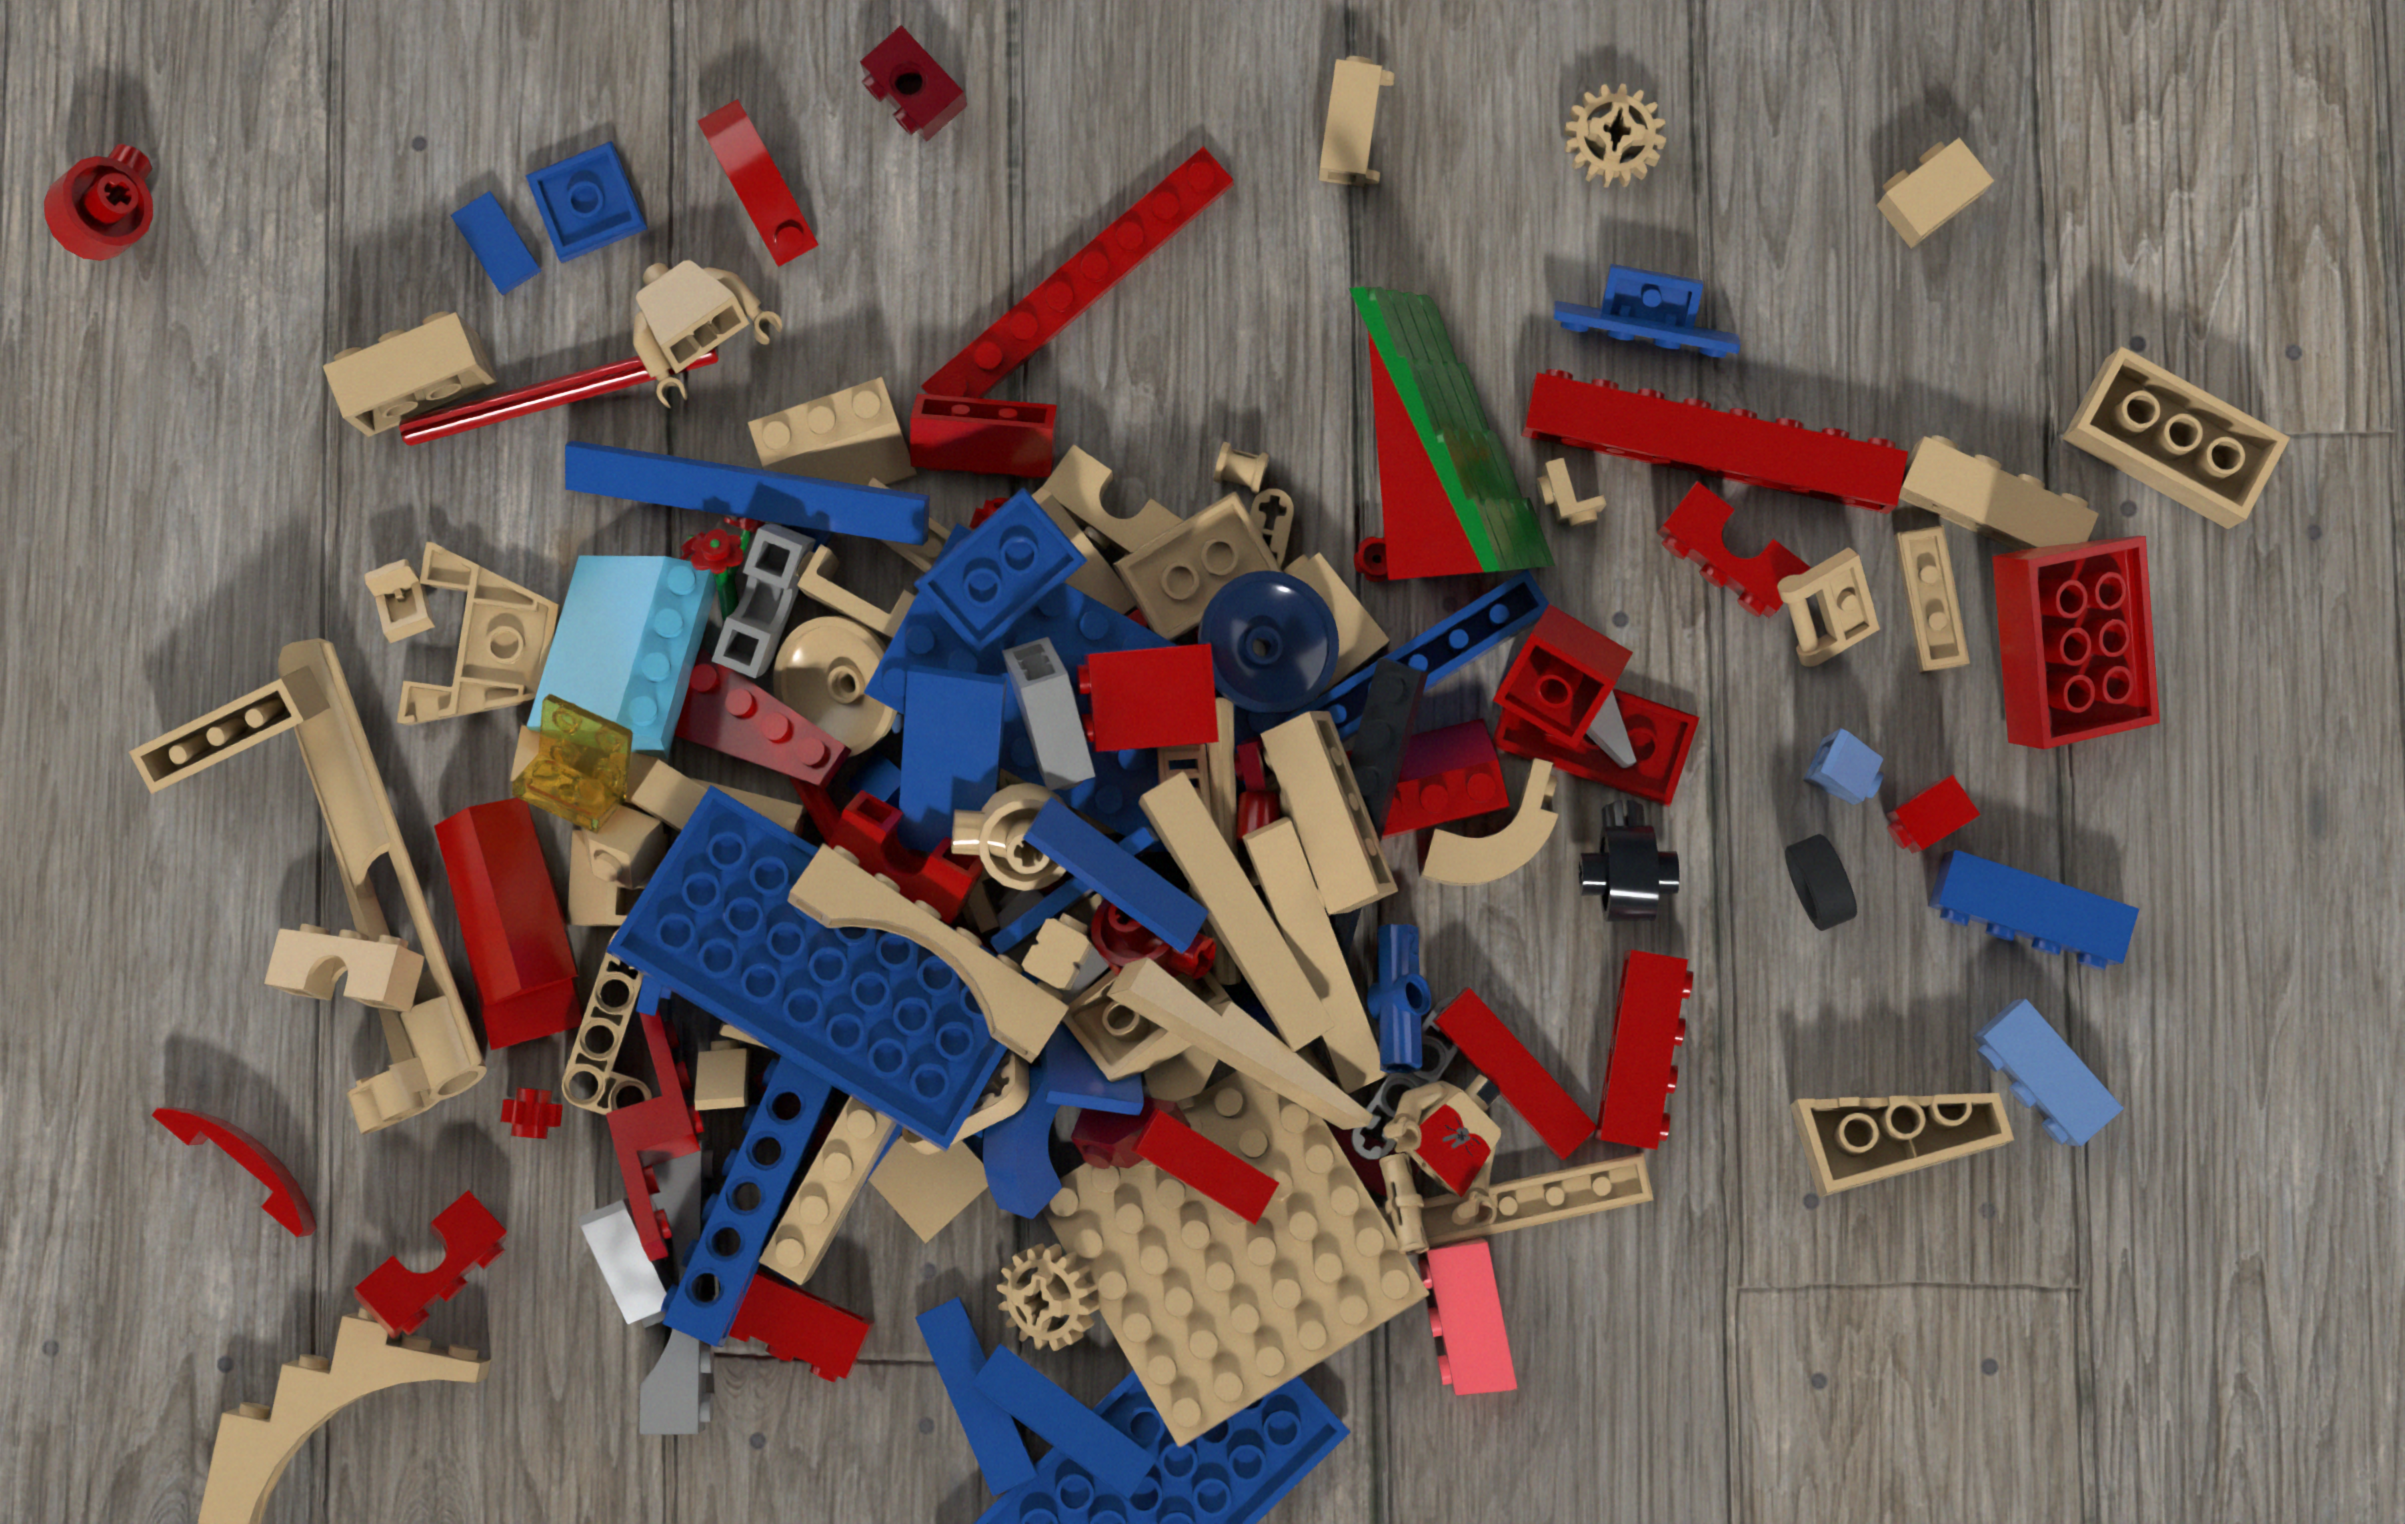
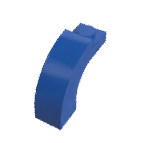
M1041 1060L1036 1065L1028 1064L1030 1090L1025 1104L1013 1115L985 1128L983 1140L985 1175L999 1209L1029 1219H1033L1063 1188L1050 1162L1048 1152L1050 1127L1061 1105L1045 1103Z

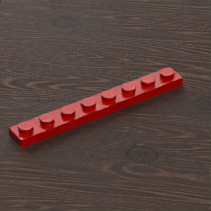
M1204 146L920 385L922 390L929 395L984 398L1234 186V180Z

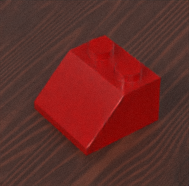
M1549 604L1498 689L1493 701L1576 749L1617 683L1633 652Z

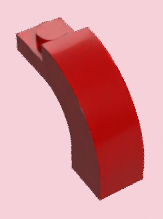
M736 99L699 119L697 122L777 266L780 267L819 246L801 210L739 100Z

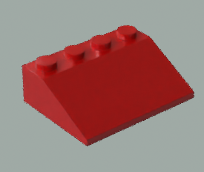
M2139 535L2030 548L1992 556L2008 743L2048 749L2160 723L2146 536Z

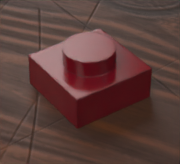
M1261 735L1246 738L1237 745L1238 752L1234 754L1235 772L1239 781H1245L1247 793L1265 790L1276 781L1275 773L1270 770L1264 759L1263 749L1265 745Z

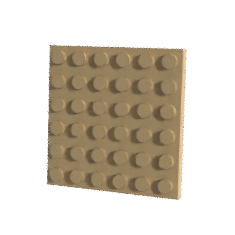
M1239 1070L1204 1090L1201 1094L1194 1096L1195 1106L1181 1111L1190 1123L1191 1129L1280 1183L1256 1225L1249 1223L1146 1159L1129 1169L1111 1165L1108 1169H1101L1086 1162L1059 1179L1063 1188L1042 1209L1044 1216L1066 1254L1073 1251L1077 1253V1260L1075 1262L1077 1268L1079 1269L1087 1265L1090 1267L1091 1270L1084 1278L1087 1283H1096L1098 1285V1289L1090 1293L1094 1301L1100 1304L1099 1310L1180 1448L1430 1295L1406 1254H1399L1397 1239L1323 1118Z

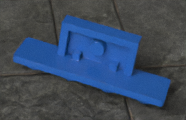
M1610 263L1601 309L1562 301H1555L1553 307V319L1561 321V327L1572 331L1586 332L1589 326L1607 330L1606 334L1616 339L1634 340L1635 335L1653 338V344L1660 347L1679 349L1681 344L1698 346L1700 353L1720 358L1726 357L1727 352L1738 354L1741 346L1738 334L1694 326L1704 285L1703 280Z

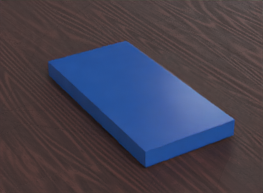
M913 664L907 670L899 810L904 812L899 822L897 831L898 840L903 848L933 852L946 836L952 839L955 810L981 811L993 794L999 791L1007 678Z

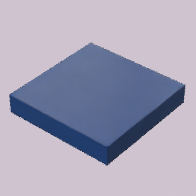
M612 141L525 175L561 263L648 229Z
M1058 1024L1040 1052L1045 1103L1139 1116L1144 1105L1140 1073L1111 1083L1067 1025Z

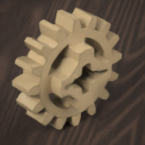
M1604 84L1601 85L1598 98H1595L1593 94L1587 91L1582 98L1584 108L1578 105H1573L1569 116L1574 121L1566 122L1563 133L1574 138L1566 141L1564 150L1566 153H1577L1571 165L1573 169L1584 165L1588 168L1585 180L1590 182L1597 174L1603 176V187L1608 188L1612 179L1618 177L1621 185L1626 187L1630 182L1631 173H1634L1636 177L1642 180L1648 172L1645 163L1654 167L1658 163L1660 155L1655 150L1663 149L1666 138L1656 133L1662 131L1666 123L1665 119L1652 118L1658 107L1656 102L1646 106L1641 103L1644 91L1639 90L1633 97L1627 95L1626 84H1621L1617 93L1611 94L1608 86ZM1610 108L1609 112L1603 117H1592L1591 120H1588L1595 113ZM1629 113L1634 115L1640 124H1637ZM1616 120V130H1618L1620 141L1617 143L1615 150L1612 151L1613 141H1611V133L1609 131ZM1588 147H1593L1601 159L1597 158ZM1638 151H1641L1634 159L1620 163V159L1626 154H1637Z
M1040 1243L1012 1257L1013 1263L1003 1267L1001 1271L1008 1280L997 1285V1291L1005 1294L1007 1299L1000 1303L998 1308L1002 1311H1009L1012 1316L1005 1324L1007 1328L1018 1325L1021 1328L1018 1340L1024 1342L1034 1337V1345L1037 1350L1050 1345L1052 1350L1056 1351L1083 1338L1082 1332L1091 1328L1095 1323L1088 1314L1099 1309L1100 1305L1090 1299L1089 1296L1090 1293L1098 1289V1285L1096 1283H1087L1084 1278L1091 1270L1090 1267L1087 1265L1078 1269L1075 1265L1077 1253L1074 1251L1062 1257L1060 1244H1055L1046 1249L1043 1243ZM1038 1267V1272L1032 1274L1031 1279H1026L1029 1272L1033 1268ZM1065 1314L1070 1315L1063 1326H1058V1322L1064 1319Z

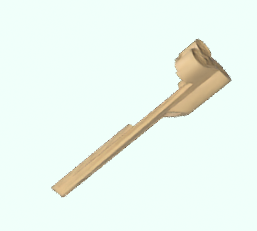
M316 638L292 642L282 647L278 659V673L281 678L309 665L330 705V708L293 727L326 821L356 931L368 935V941L378 942L380 935L391 936L368 873V868L372 862L381 854L388 852L430 967L429 970L420 974L411 1012L378 1008L393 1064L388 1065L389 1071L356 1081L357 1087L349 1089L347 1093L360 1134H368L425 1112L439 1101L468 1090L485 1076L487 1068L444 948L427 908L332 642Z

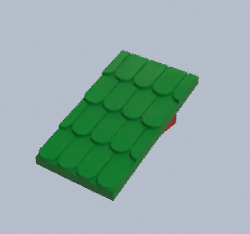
M1367 286L1349 288L1368 328L1388 580L1555 566L1530 497H1522L1502 441L1497 433L1489 428L1465 362L1458 363L1435 302L1426 294L1417 295L1412 292H1399L1396 289L1386 290L1381 287Z

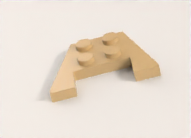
M426 542L419 583L423 586L468 592L453 686L447 687L403 681L397 723L413 725L534 702L562 613V607L433 542Z

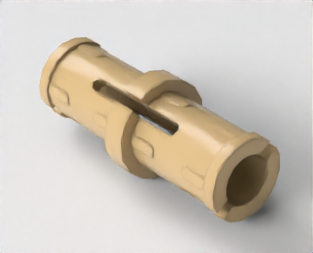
M1400 1153L1381 1158L1379 1164L1388 1200L1385 1202L1386 1213L1392 1216L1399 1254L1405 1253L1408 1256L1425 1252L1430 1247L1427 1242L1420 1210L1424 1203L1422 1195L1416 1192L1409 1154Z

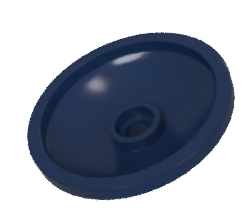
M1255 571L1231 580L1211 598L1203 612L1199 625L1198 644L1211 643L1215 688L1230 702L1254 713L1282 714L1306 705L1324 690L1336 668L1339 654V637L1337 626L1329 607L1311 586L1283 572ZM1254 641H1260L1264 644L1266 649L1264 656H1259L1254 652Z

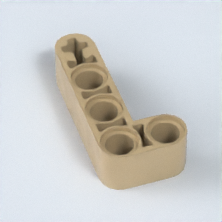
M616 931V932L613 934V936L611 937V939H610V941H609V944L611 943L612 939L614 938V936L616 935V933H617L618 931ZM607 950L562 1079L563 1095L568 1102L577 1107L603 1115L619 1109L616 1103V1096L619 1090L626 1086H636L644 1094L645 1101L652 1099L650 1089L645 1083L612 1071L644 974L638 972L636 980H633L622 972H607L610 962H613L618 967L621 964V960L607 953ZM631 966L628 968L629 970H636ZM613 980L625 983L630 992L627 1002L617 1008L607 1006L601 998L602 988L606 983ZM599 1025L609 1028L614 1036L612 1047L607 1052L601 1054L590 1051L585 1041L588 1031ZM582 1071L594 1074L598 1081L596 1094L586 1100L575 1097L570 1089L571 1079L575 1074Z

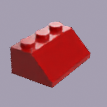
M1483 718L1411 735L1381 840L1504 811L1510 806L1499 761ZM1352 750L1345 751L1348 761H1350Z

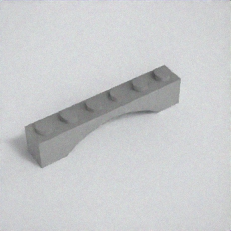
M698 1139L701 1151L653 1166L660 1187V1193L654 1194L652 1197L658 1210L665 1209L673 1235L672 1241L678 1258L680 1282L687 1269L681 1266L684 1253L693 1238L700 1240L707 1222L701 1220V1217L709 1200L708 1180L709 1178H715L717 1168L715 1149H709V1139ZM707 1275L703 1276L697 1284V1294L704 1302H710L715 1299L714 1295H707ZM676 1329L672 1330L669 1342L656 1366L640 1385V1435L699 1434L706 1429V1422H712L714 1396L712 1392H706V1373H712L714 1369L715 1352L713 1345Z

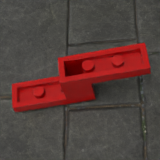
M657 1008L655 1016L640 1012L639 1014L662 1096L606 1113L641 1246L649 1262L669 1256L664 1239L673 1237L665 1209L656 1211L652 1195L660 1193V1187L653 1166L701 1151L696 1134L705 1131L699 1110L695 1111V1104L688 1106L684 1091L693 1087L685 1061L679 1063L675 1061L672 1049L681 1045L673 1019L664 1021L659 1008Z

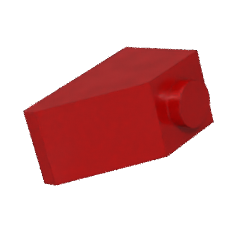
M1952 774L1929 784L1885 815L1891 823L1887 826L1888 832L1896 844L1902 849L1908 847L1911 853H1916L1924 850L1981 814Z

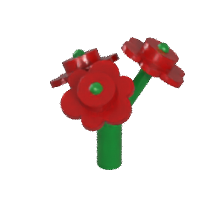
M724 517L723 522L742 529L740 537L738 535L728 536L726 531L722 529H713L707 534L702 531L695 536L689 535L687 541L680 547L684 555L678 559L691 560L692 566L700 571L710 569L713 573L717 585L722 619L725 621L739 604L735 577L741 562L744 560V553L752 533H757L759 527L766 524L763 521L737 517L736 521Z

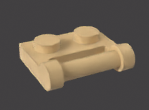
M1849 547L1801 575H1791L1783 578L1777 585L1781 600L1788 605L1799 641L1796 648L1800 663L1804 666H1817L1880 629L1860 556ZM1815 593L1827 634L1820 638H1817L1806 598Z

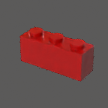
M916 394L910 417V466L924 467L930 471H944L946 469L972 471L978 475H989L992 473L1013 474L1027 479L1050 477L1056 454L1057 405Z
M757 1269L729 1336L744 1342H748L750 1337L756 1338L768 1344L765 1350L767 1353L787 1362H792L795 1356L812 1364L809 1371L814 1375L831 1382H836L838 1376L847 1379L852 1374L875 1322L796 1285L791 1286L784 1280L761 1269Z

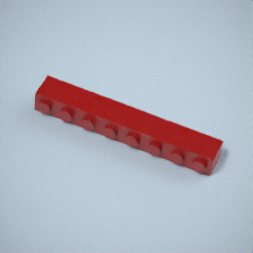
M1547 369L1545 374L1536 373L1531 386L1521 434L1522 437L1884 514L1890 513L1898 505L1908 451L1896 449V443L1888 439L1868 438L1867 442L1849 439L1850 433L1841 429L1823 428L1821 432L1803 429L1804 424L1794 419L1777 418L1775 423L1757 419V413L1747 409L1731 408L1729 413L1711 409V404L1707 401L1686 398L1683 400V403L1665 400L1664 393L1652 389H1638L1637 393L1619 390L1618 383L1605 379H1592L1591 384L1573 380V374L1557 369Z

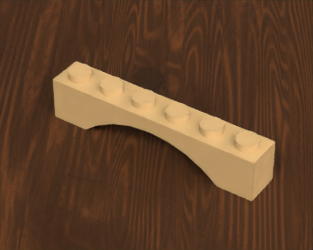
M823 844L791 889L787 901L827 928L853 926L880 929L906 937L931 950L952 967L969 987L983 1012L990 1036L1032 1063L1069 1009V1006L1061 1002L1063 995L1045 982L1039 981L1036 985L1022 976L1021 972L1023 969L1010 958L998 954L995 958L981 949V940L968 930L958 927L954 931L939 921L941 914L929 904L921 900H917L914 904L900 895V887L890 878L880 873H876L873 877L859 868L858 864L860 861L846 849L835 846L832 850Z

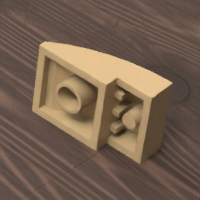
M1112 970L1067 1005L1069 1009L1062 1018L1111 1083L1152 1068L1193 1045L1107 996V993L1117 979ZM1209 971L1199 979H1194L1183 973L1174 978L1208 1006L1228 1001L1233 1002Z

